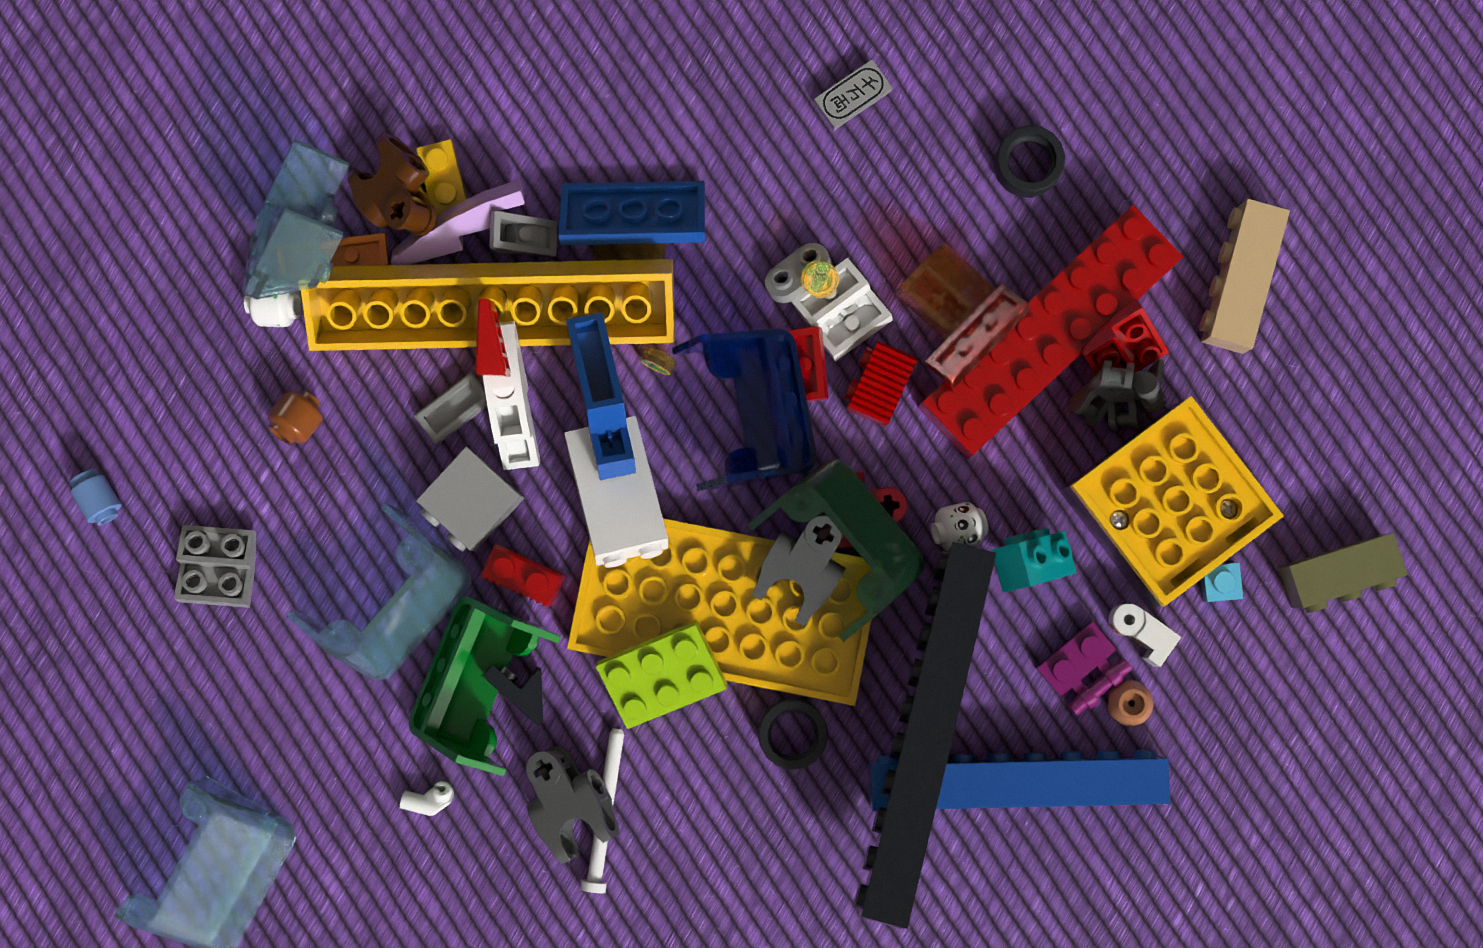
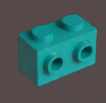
M1048 527L1028 532L1029 540H1027L1026 533L1005 538L1006 546L992 549V552L997 553L995 566L1002 592L1031 587L1076 574L1072 550L1068 543L1066 532L1061 531L1050 534Z

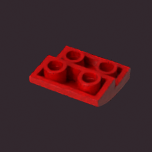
M1137 299L1108 320L1081 351L1095 374L1104 366V360H1112V367L1126 369L1127 363H1134V372H1139L1169 353Z

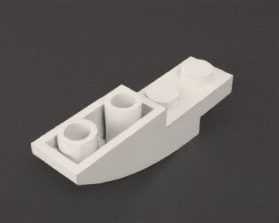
M515 321L501 322L500 327L511 370V377L483 376L494 443H498L503 470L539 466L540 455L527 396L529 388Z

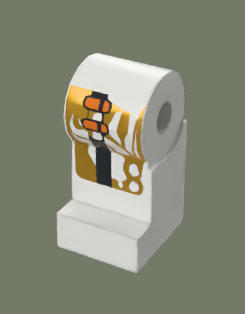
M1134 604L1115 606L1109 613L1108 624L1111 630L1118 635L1129 636L1147 649L1142 659L1153 667H1161L1181 639V636Z

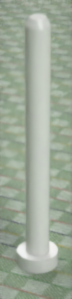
M613 728L609 734L602 779L612 798V804H614L624 739L623 730ZM595 834L587 879L581 880L580 890L591 893H605L607 883L602 881L608 841L603 843Z

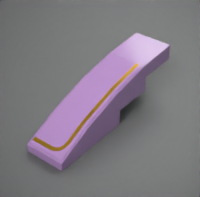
M520 179L481 192L436 216L435 226L429 234L422 237L411 234L392 250L391 264L410 265L463 250V235L490 228L491 211H502L525 204Z

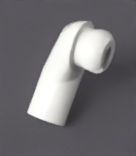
M440 781L434 784V787L424 795L405 790L401 798L400 808L433 816L451 803L454 798L453 788L448 782Z

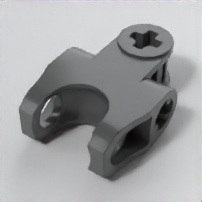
M821 511L814 514L799 539L782 530L763 561L761 573L752 596L761 600L774 582L781 579L795 581L804 592V602L796 615L795 621L804 626L816 610L829 599L846 569L831 559L844 533L841 519L835 513L829 511ZM826 523L831 526L830 533L834 537L832 538L827 535L823 540L818 537L819 530L815 526L822 528Z
M560 746L550 747L534 753L529 758L526 765V773L538 797L528 802V815L538 836L561 864L579 856V848L573 834V824L576 819H582L587 822L596 837L603 843L619 835V826L615 817L612 798L596 771L589 769L580 774L571 753ZM549 764H552V770H549ZM540 770L541 775L538 776L536 771Z

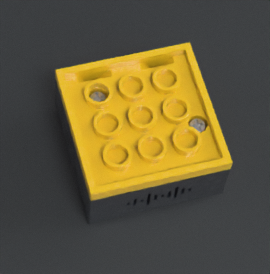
M1192 396L1170 406L1059 490L1147 607H1165L1284 517Z

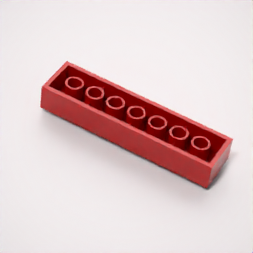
M1132 205L931 393L918 408L966 459H969L1082 353L1081 351L1093 335L1108 320L1136 299L1139 300L1184 256Z

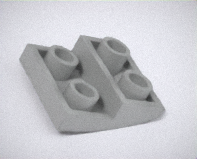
M182 525L176 557L180 567L174 599L182 603L250 608L256 561V531Z

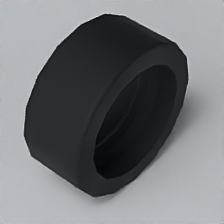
M1026 125L1016 128L1003 139L995 154L994 170L997 180L1006 191L1017 197L1033 198L1043 195L1055 185L1062 174L1065 166V152L1062 143L1055 134L1041 126ZM1026 141L1035 142L1048 152L1050 169L1042 179L1035 182H1024L1015 177L1011 172L1008 164L1009 154L1019 143Z
M797 698L783 699L771 705L762 716L758 728L760 747L766 758L776 766L789 770L803 769L816 762L825 751L828 740L827 724L820 711L809 702ZM788 712H797L805 715L814 726L815 736L813 743L807 751L800 755L790 756L783 754L772 742L771 730L773 723L779 716Z

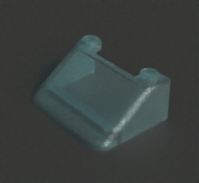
M203 777L189 782L181 795L180 809L183 815L199 826L159 898L155 900L146 894H133L122 901L113 917L131 927L197 948H236L292 849L296 833L292 824L286 819L214 779Z

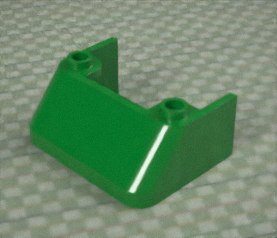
M467 596L461 598L454 607L409 717L410 732L455 763L504 776L507 769L489 758L496 747L497 736L494 727L486 722L498 690L486 681L481 674L490 665L498 669L503 664L508 668L513 655L519 657L527 656L536 648L539 637L559 643L561 636L531 621Z

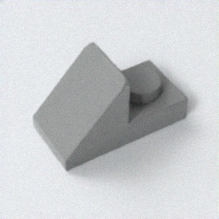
M491 211L490 248L501 256L525 254L544 258L556 257L558 221Z

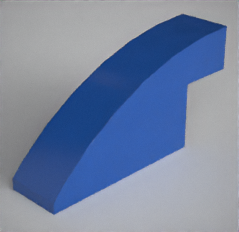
M603 313L566 319L599 479L605 480L636 473L635 458L627 429L625 405Z

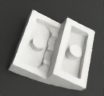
M848 258L831 269L833 272V282L826 292L812 294L809 291H805L798 298L791 301L809 328L817 326L822 328L824 348L835 362L893 320L892 314L873 293L868 281Z

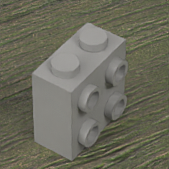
M465 447L416 501L423 507L420 514L435 527L441 523L450 532L447 539L462 552L466 547L470 551L476 552L525 498L473 450Z

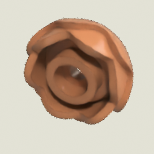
M1126 680L1117 688H1111L1107 709L1109 714L1120 724L1136 726L1142 724L1150 717L1153 711V697L1149 689L1142 683L1135 680ZM1130 700L1134 701V705L1132 707L1128 705V702Z

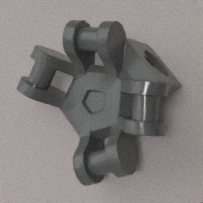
M1157 359L1146 372H1134V363H1127V368L1121 369L1112 367V360H1104V366L1089 383L1074 393L1069 402V410L1076 415L1082 414L1084 422L1090 426L1098 424L1108 410L1109 427L1113 432L1121 431L1122 427L1131 426L1133 430L1142 429L1144 424L1143 409L1145 408L1149 412H1156L1162 409L1166 403V396L1161 389L1164 360ZM1120 402H1128L1129 412H1122Z

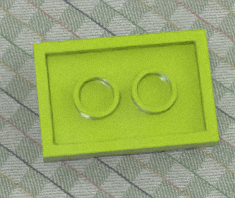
M697 620L601 659L596 664V668L627 729L724 691L728 685Z

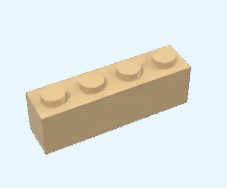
M1247 199L1238 208L1234 207L1231 211L1227 223V228L1232 229L1229 241L1223 243L1218 256V262L1222 263L1219 276L1213 278L1209 289V296L1213 297L1210 311L1206 310L1200 322L1199 330L1204 332L1201 340L1202 343L1241 354L1253 349L1290 210Z

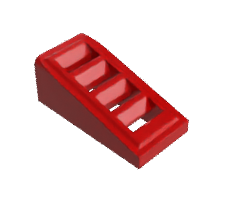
M480 298L478 300L475 373L482 376L511 377L496 306L493 301Z

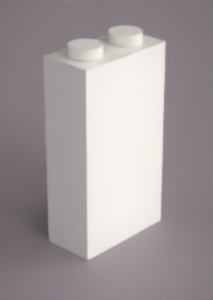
M636 416L626 418L636 467V473L600 480L588 427L564 432L566 447L596 566L604 564L608 568L624 564L627 558L639 555L643 559L653 558L662 554V550L668 549V536Z

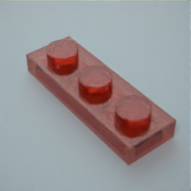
M1001 284L925 361L928 368L955 388L1031 310L1028 302Z

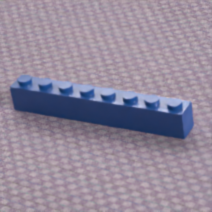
M1151 749L1134 750V756L1120 757V751L1117 750L1097 751V757H1083L1082 751H1062L1061 758H1046V752H1025L1024 759H1010L1009 753H987V760H973V754H950L951 760H948L936 809L1170 804L1169 760L1162 756H1157V750ZM890 755L877 756V762H868L869 798L872 811H877L879 807L885 808L887 796L881 795V790L888 769L894 770L896 759L890 758Z

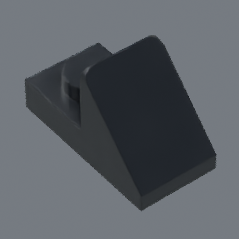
M503 664L498 669L490 665L481 674L486 681L536 725L543 721L542 672L540 667H537L519 688L514 684L519 678Z

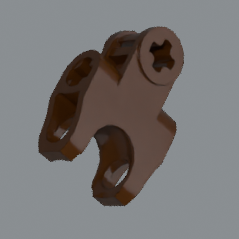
M382 132L376 139V146L381 158L376 174L372 176L368 172H361L353 168L348 175L347 180L354 202L364 217L380 228L389 226L398 230L406 229L415 236H426L432 231L436 222L435 207L420 187L430 175V172L421 157L411 151L406 144L397 137Z

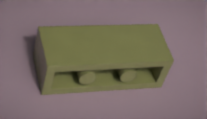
M1394 533L1379 534L1278 567L1291 607L1305 608L1306 613L1327 608V601L1337 597L1340 598L1341 602L1362 597L1361 590L1374 586L1375 591L1398 585L1397 578L1408 575Z

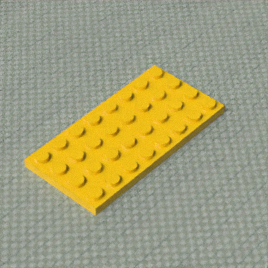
M663 519L668 536V549L662 550V554L653 558L643 559L639 555L627 558V561L622 565L608 568L604 564L596 566L589 539L567 649L608 657L697 620L726 681L855 706L882 567L881 561L834 552L831 559L846 569L829 599L816 610L803 626L795 621L796 615L804 602V592L795 581L781 579L774 582L761 600L752 596L761 573L763 561L774 545L775 540Z

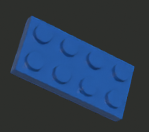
M705 181L562 184L558 232L559 244L704 243Z

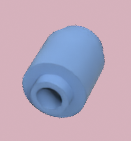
M96 469L85 471L69 482L72 487L70 493L87 523L96 522L100 526L109 523L118 516L116 511L121 508V503L105 476L99 475Z

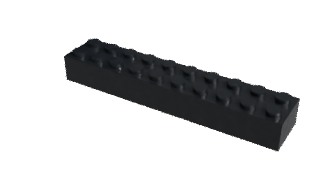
M952 542L949 551H942L940 559H938L933 580L940 581L939 587L933 586L925 611V615L931 616L930 623L924 622L916 650L923 651L921 659L915 658L912 665L908 686H912L914 689L912 696L906 695L899 721L905 723L903 733L897 732L890 753V758L896 759L894 770L888 769L881 790V795L887 796L885 808L879 807L877 809L873 822L872 832L878 833L876 845H869L863 863L862 869L869 871L866 885L861 883L858 885L853 907L860 909L858 917L900 929H908L997 554L995 552Z

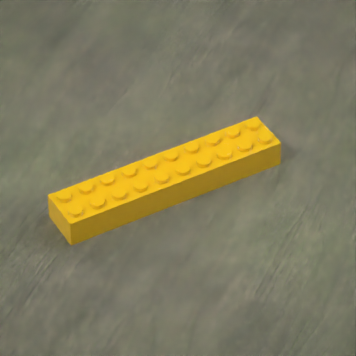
M673 259L309 267L300 280L309 351L476 347L478 300L480 298L489 299L494 302L500 323L515 321L520 346L571 345L566 319L601 312L603 313L610 344L674 343Z

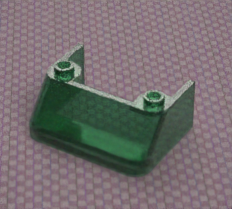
M830 459L822 463L747 525L751 530L756 529L780 508L797 522L811 521L824 511L870 566L871 570L860 579L856 589L858 600L866 610L842 628L839 637L843 642L896 599L921 575L924 569L922 552L853 469L840 459Z

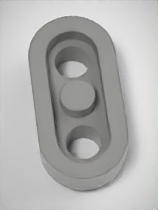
M817 243L805 244L773 267L765 278V286L770 297L776 302L788 303L807 291L803 285L802 276L810 264L814 262L818 264L820 262L821 265V262L831 268V259L826 248ZM816 256L815 260L811 262L806 261L809 257ZM783 277L788 278L784 283H777Z

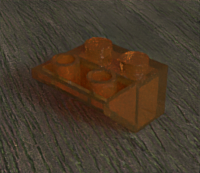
M944 242L898 288L896 296L949 343L998 290Z

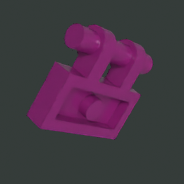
M1090 621L1037 665L1035 669L1058 696L1061 697L1069 689L1073 690L1077 697L1067 706L1078 716L1087 707L1091 710L1099 703L1097 699L1112 686L1117 688L1124 682L1123 677L1132 670V667L1124 658L1113 667L1107 662L1106 658L1116 651V648L1094 622ZM1096 667L1102 676L1087 688L1081 679Z

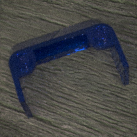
M776 328L701 334L672 347L673 355L704 352L706 366L714 377L719 379L733 378L746 448H740L728 454L725 460L726 475L696 484L697 491L746 485L803 473L813 468L816 463L817 452L797 345L790 332L785 329Z

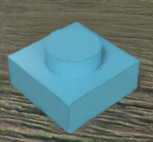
M1240 563L1220 564L1201 579L1203 602L1243 599Z

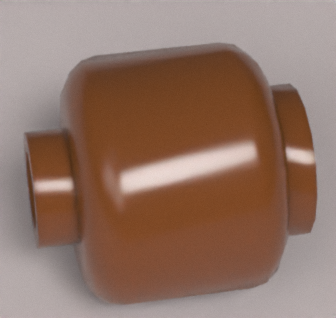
M288 391L283 394L269 411L268 420L270 426L268 429L278 439L288 445H292L294 442L303 444L307 442L323 421V416L318 409L321 403L307 391H303L301 394Z

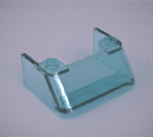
M294 139L252 229L242 287L243 295L258 300L316 288L319 282L324 284L327 282L333 267V263L330 261L344 233L331 227L338 212V207L333 205L334 197L349 168V162Z
M385 504L381 510L408 533L399 544L396 557L399 565L411 576L363 631L346 620H337L324 627L307 611H290L286 616L328 654L372 680H384L391 677L464 595L471 583V575L465 565L401 509L389 504Z

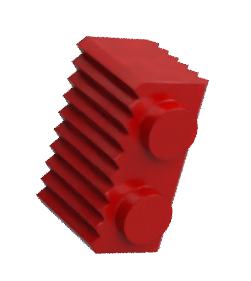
M877 341L874 349L867 346L859 363V366L865 369L860 381L852 379L844 399L850 401L847 410L886 427L890 422L918 358L880 341Z
M496 544L481 574L483 580H489L490 583H496V586H502L503 589L516 592V595H522L523 598H529L530 601L543 604V607H549L554 604L566 578V575Z

